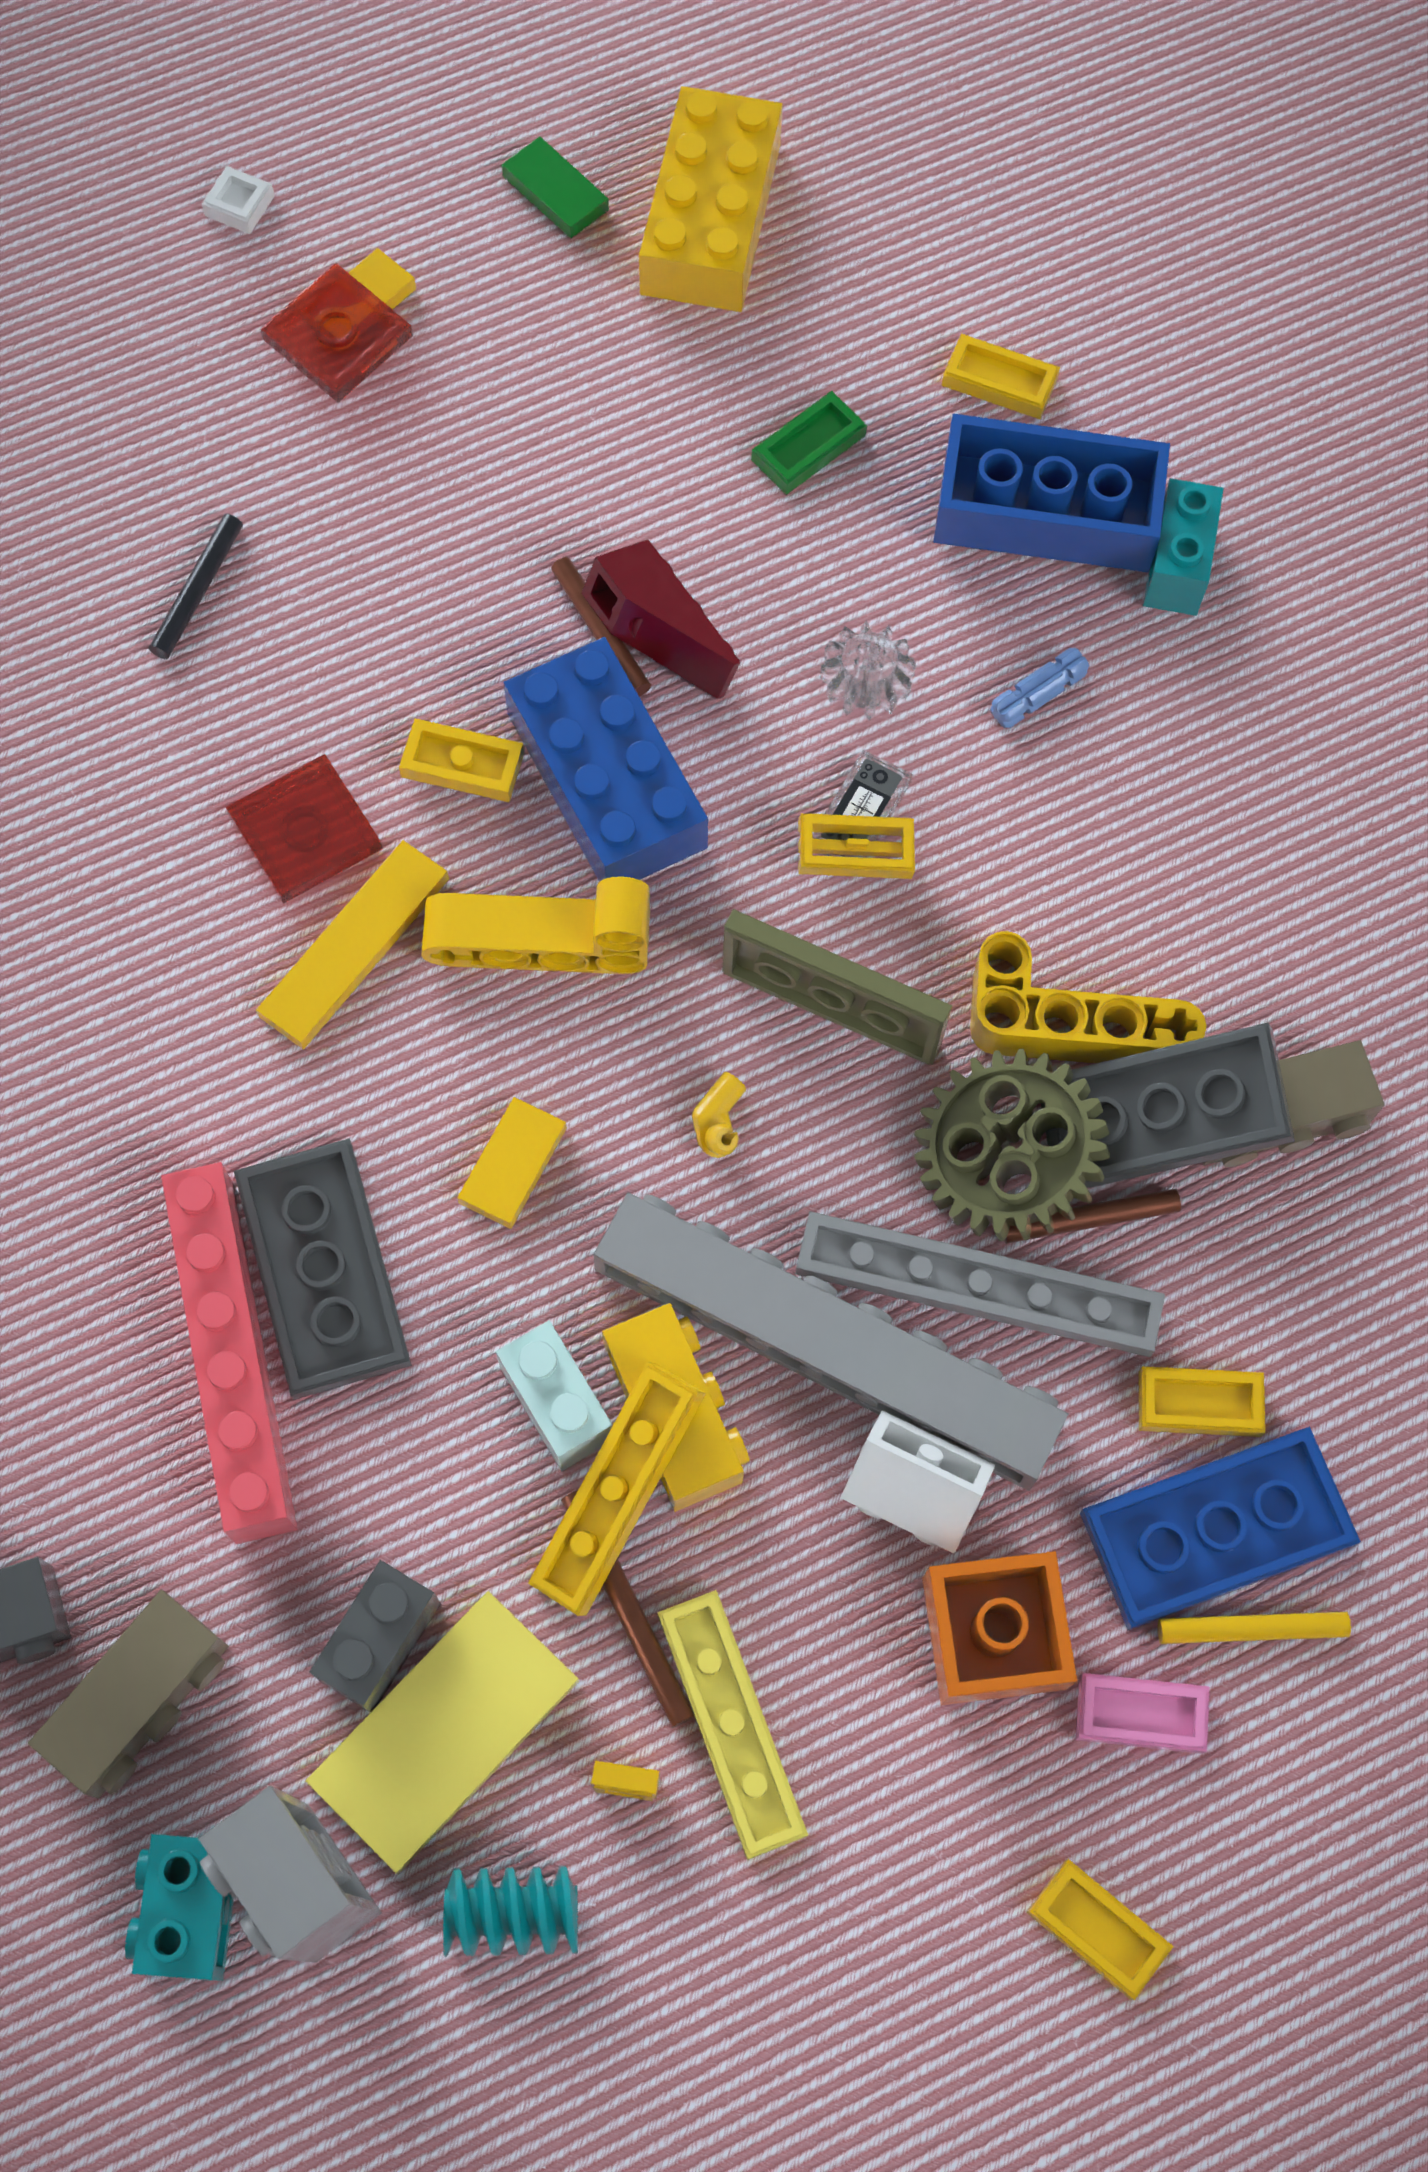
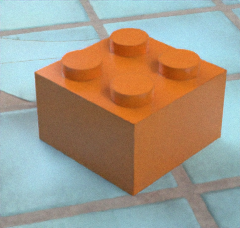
M1056 1551L928 1567L922 1581L941 1705L1067 1690L1077 1682Z

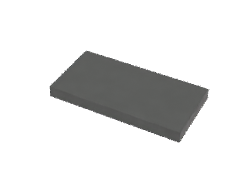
M1268 1022L1072 1069L1073 1078L1071 1084L1077 1080L1086 1079L1091 1090L1086 1099L1098 1098L1103 1112L1095 1119L1106 1120L1110 1132L1106 1137L1096 1140L1107 1145L1110 1158L1093 1161V1163L1101 1168L1105 1178L1103 1182L1085 1181L1084 1184L1087 1188L1295 1142L1273 1029ZM1041 1103L1042 1109L1045 1108V1104ZM1063 1128L1047 1130L1048 1146L1060 1144L1065 1139L1068 1130Z
M350 1138L234 1170L292 1399H300L412 1366Z

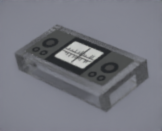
M862 750L825 814L892 817L911 784L913 774ZM813 833V839L847 840L853 838L878 841L881 836ZM824 854V855H826V856H836V857H859V858H868V857H869V856H859V855Z

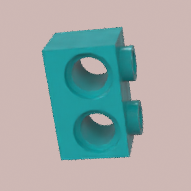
M1169 478L1164 498L1161 535L1147 577L1143 601L1144 607L1197 616L1210 581L1224 491L1223 487Z

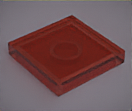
M334 263L260 328L262 339L337 403L413 337L411 324L337 263Z
M326 754L226 806L230 819L283 904L383 849L379 837Z

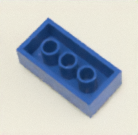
M952 414L933 543L1149 573L1161 535L1170 443Z
M606 637L503 682L507 714L599 882L606 878L622 876L641 880L708 848V817Z

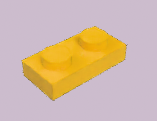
M415 718L399 765L401 778L510 803L525 754L524 745L516 741Z

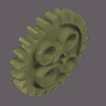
M1024 1049L1018 1050L1013 1064H1006L1000 1051H994L992 1067L986 1069L975 1057L971 1058L973 1075L965 1078L955 1070L949 1072L955 1088L949 1092L943 1088L934 1087L932 1091L941 1104L939 1109L926 1107L920 1111L925 1121L932 1126L931 1128L916 1130L914 1134L919 1144L927 1147V1149L914 1154L919 1167L929 1169L920 1177L921 1182L926 1190L938 1189L934 1193L932 1200L939 1210L952 1205L949 1216L954 1224L958 1226L971 1216L970 1227L974 1234L979 1237L990 1223L993 1224L994 1232L999 1241L1006 1239L1010 1226H1017L1024 1240H1029L1031 1223L1037 1221L1041 1223L1048 1233L1054 1232L1051 1215L1059 1212L1071 1221L1075 1219L1069 1202L1076 1198L1090 1203L1093 1199L1084 1184L1085 1181L1103 1182L1105 1178L1101 1168L1093 1163V1161L1110 1158L1107 1145L1096 1141L1110 1134L1106 1120L1095 1119L1103 1112L1101 1103L1098 1098L1086 1099L1091 1090L1085 1078L1071 1084L1073 1072L1067 1063L1061 1065L1052 1073V1063L1046 1053H1043L1037 1059L1034 1066L1029 1064ZM1015 1096L1020 1099L1017 1107L1009 1113L996 1114L993 1112L995 1104L1004 1097ZM1039 1103L1045 1104V1108L1033 1114V1109ZM1063 1128L1068 1130L1065 1139L1058 1145L1043 1146L1039 1144L1042 1135L1049 1129ZM1020 1139L1022 1141V1145L1017 1149L1010 1145L1004 1149L1001 1147L1002 1143L1006 1140L1011 1143H1016ZM972 1142L984 1144L981 1154L970 1161L957 1160L960 1149L966 1144ZM1018 1174L1031 1176V1182L1023 1192L1018 1194L1004 1192V1186L1011 1177ZM990 1175V1180L986 1185H978L979 1180Z

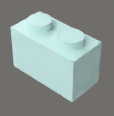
M550 1320L495 1351L500 1369L561 1472L601 1448L613 1424Z

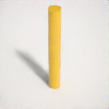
M1348 1612L1159 1618L1157 1630L1160 1644L1350 1637L1351 1621Z

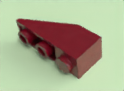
M648 539L595 557L581 594L609 632L716 699L724 697L741 662L735 655L731 645L722 638L704 614L701 605L692 598L674 574L670 564L662 558Z

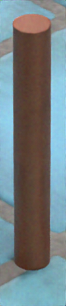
M569 557L558 559L551 567L557 580L595 639L598 640L606 637L638 696L644 695L651 688L649 680L625 643L609 632L581 594L585 581Z
M1170 1189L1071 1207L1075 1215V1219L1072 1221L1065 1218L1059 1212L1051 1215L1054 1232L1048 1233L1039 1221L1031 1223L1030 1239L1177 1213L1181 1211L1180 1196L1177 1189ZM1010 1226L1004 1241L1007 1244L1024 1241V1238L1017 1226Z

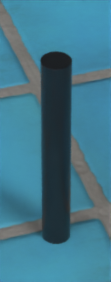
M224 514L149 645V650L157 657L162 659L170 657L243 527V523L237 517L231 514Z

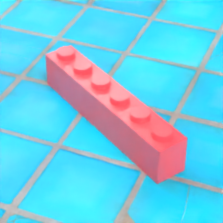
M222 1162L161 1175L224 1533L237 1545L297 1531L234 1184Z

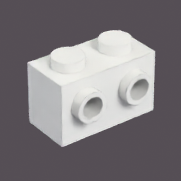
M882 1410L862 1448L840 1498L857 1506L860 1511L868 1516L882 1518L913 1533L917 1539L928 1545L939 1546L955 1554L983 1496L995 1464Z

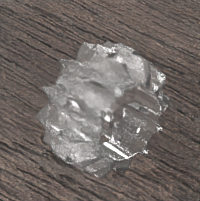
M866 620L861 626L859 634L844 626L839 634V642L829 641L825 648L824 659L826 661L821 665L820 678L822 683L828 684L826 695L829 698V702L844 700L843 710L846 716L853 712L856 707L864 708V714L870 720L875 715L877 706L891 715L893 710L896 709L897 700H906L911 692L912 682L910 680L915 675L916 663L914 658L908 656L909 645L907 644V639L892 641L893 632L890 625L885 627L880 633L872 632V628Z

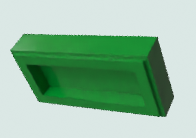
M541 136L501 164L502 176L570 239L609 211V198Z
M831 390L754 447L751 453V460L787 495L866 436L867 424Z

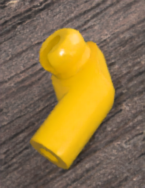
M729 1072L722 1073L692 1112L698 1145L703 1152L714 1158H721L735 1151L739 1140L738 1133L733 1132L729 1111L746 1092V1087L737 1077Z

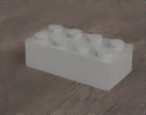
M271 1785L198 1838L209 1854L200 1861L205 1874L223 1897L230 1893L234 1899H239L248 1913L239 1923L252 1945L263 1957L269 1953L272 1957H277L279 1960L317 1963L382 1913L311 1807Z

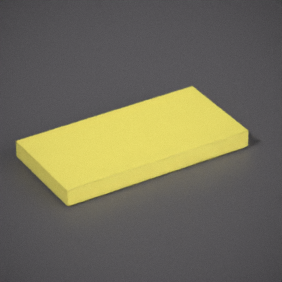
M487 1591L305 1781L396 1874H399L576 1686L579 1678Z

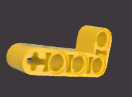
M622 876L610 877L598 882L596 899L462 893L431 895L426 899L421 956L432 964L448 967L609 974L638 973L646 969L648 962L650 888L648 884L641 880Z
M1001 931L988 936L981 945L973 973L970 1031L976 1046L986 1053L994 1054V1051L999 1050L1002 1056L1015 1057L1019 1049H1024L1028 1058L1038 1059L1043 1053H1046L1050 1060L1097 1064L1201 1039L1205 1036L1207 1028L1205 1016L1191 1002L1177 999L1031 987V948L1024 938L1013 932ZM1002 959L1012 964L1016 971L1006 974L994 970L989 962ZM997 1012L1005 1014L1010 1018L1013 1025L1008 1028L995 1027L989 1023L986 1015ZM1053 1017L1063 1019L1068 1023L1071 1031L1067 1033L1054 1032L1048 1028L1044 1020ZM1109 1022L1121 1024L1126 1028L1129 1036L1126 1038L1113 1037L1107 1033L1103 1024ZM1146 1027H1148V1030H1147V1032H1146L1145 1038H1149V1039H1144V1038H1143V1035H1144V1033H1145V1031H1146ZM1172 1030L1176 1031V1038L1178 1040H1174V1033Z

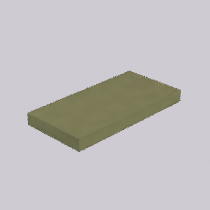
M735 909L732 910L724 926L722 971L725 975L923 1063L933 1065L942 1045L952 1005Z

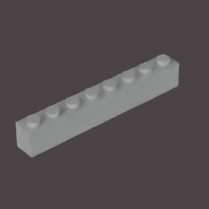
M629 1192L626 1194L593 1254L595 1271L662 1305L671 1303L673 1310L677 1313L687 1316L689 1319L878 1415L883 1410L995 1464L992 1473L1028 1491L1033 1487L1069 1413L1057 1408L1059 1402L1052 1395L1032 1386H1025L1024 1390H1021L1001 1380L1002 1372L993 1365L976 1358H970L967 1363L947 1353V1345L937 1337L919 1330L914 1331L912 1335L892 1325L893 1319L883 1310L867 1303H860L859 1307H856L836 1297L838 1291L829 1283L809 1275L802 1280L782 1270L784 1264L768 1252L753 1248L748 1253L728 1243L730 1237L712 1224L699 1221L696 1226L675 1216L676 1210L674 1207L658 1197L646 1194L641 1199Z

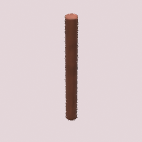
M578 1490L561 1499L566 1511ZM617 1558L603 1587L671 1727H677L692 1719L695 1715Z

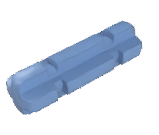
M1068 648L1055 657L1056 663H1046L1015 684V691L1007 690L996 697L990 709L993 717L1002 727L1011 728L1025 718L1023 713H1033L1065 691L1064 685L1072 686L1084 678L1087 674L1089 663L1082 656L1081 652L1077 648Z

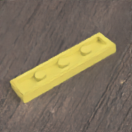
M717 1590L657 1612L747 1860L807 1837L806 1827Z

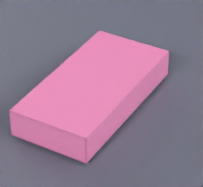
M1082 1673L1079 1675L1076 1740L1203 1754L1207 1752L1209 1686Z

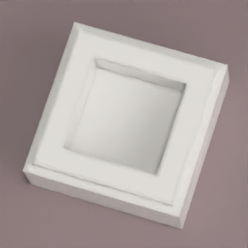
M226 166L202 202L204 215L251 234L275 196L271 183Z

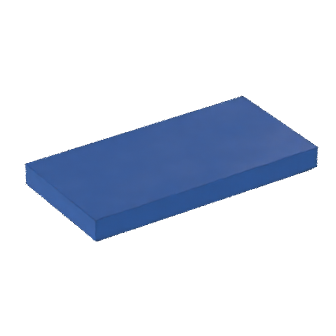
M1310 1426L1082 1509L1080 1512L1127 1630L1169 1616L1361 1543Z

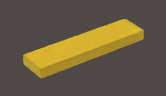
M402 840L256 1009L259 1018L304 1050L423 911L426 899L431 895L437 894L449 880L448 871Z
M651 1362L646 1363L528 1584L577 1616H586L701 1404L705 1396L704 1392L659 1365Z

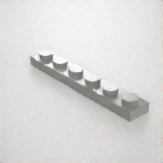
M809 1211L795 1274L805 1277L807 1275L814 1276L826 1282L1151 1357L1155 1352L1165 1294L811 1211Z

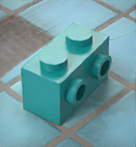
M151 1834L150 1848L141 1849L135 1872V1887L137 1890H143L140 1918H131L125 1941L126 1959L133 1960L131 1974L223 1981L234 1898L230 1893L223 1897L205 1874L200 1861L209 1854L198 1838Z

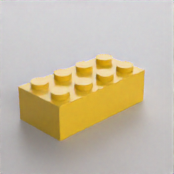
M681 86L639 252L640 295L742 313L781 144L783 103Z

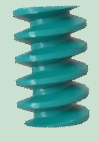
M559 1866L552 1886H547L541 1868L533 1867L526 1886L522 1887L519 1884L513 1867H506L500 1887L493 1886L487 1868H480L473 1888H467L460 1868L453 1869L448 1886L444 1892V1957H447L455 1937L459 1938L464 1954L466 1956H473L476 1953L481 1936L486 1937L491 1954L493 1956H500L508 1935H512L519 1955H527L534 1935H539L545 1953L553 1954L561 1934L566 1935L572 1953L578 1954V1887L573 1885L566 1866Z

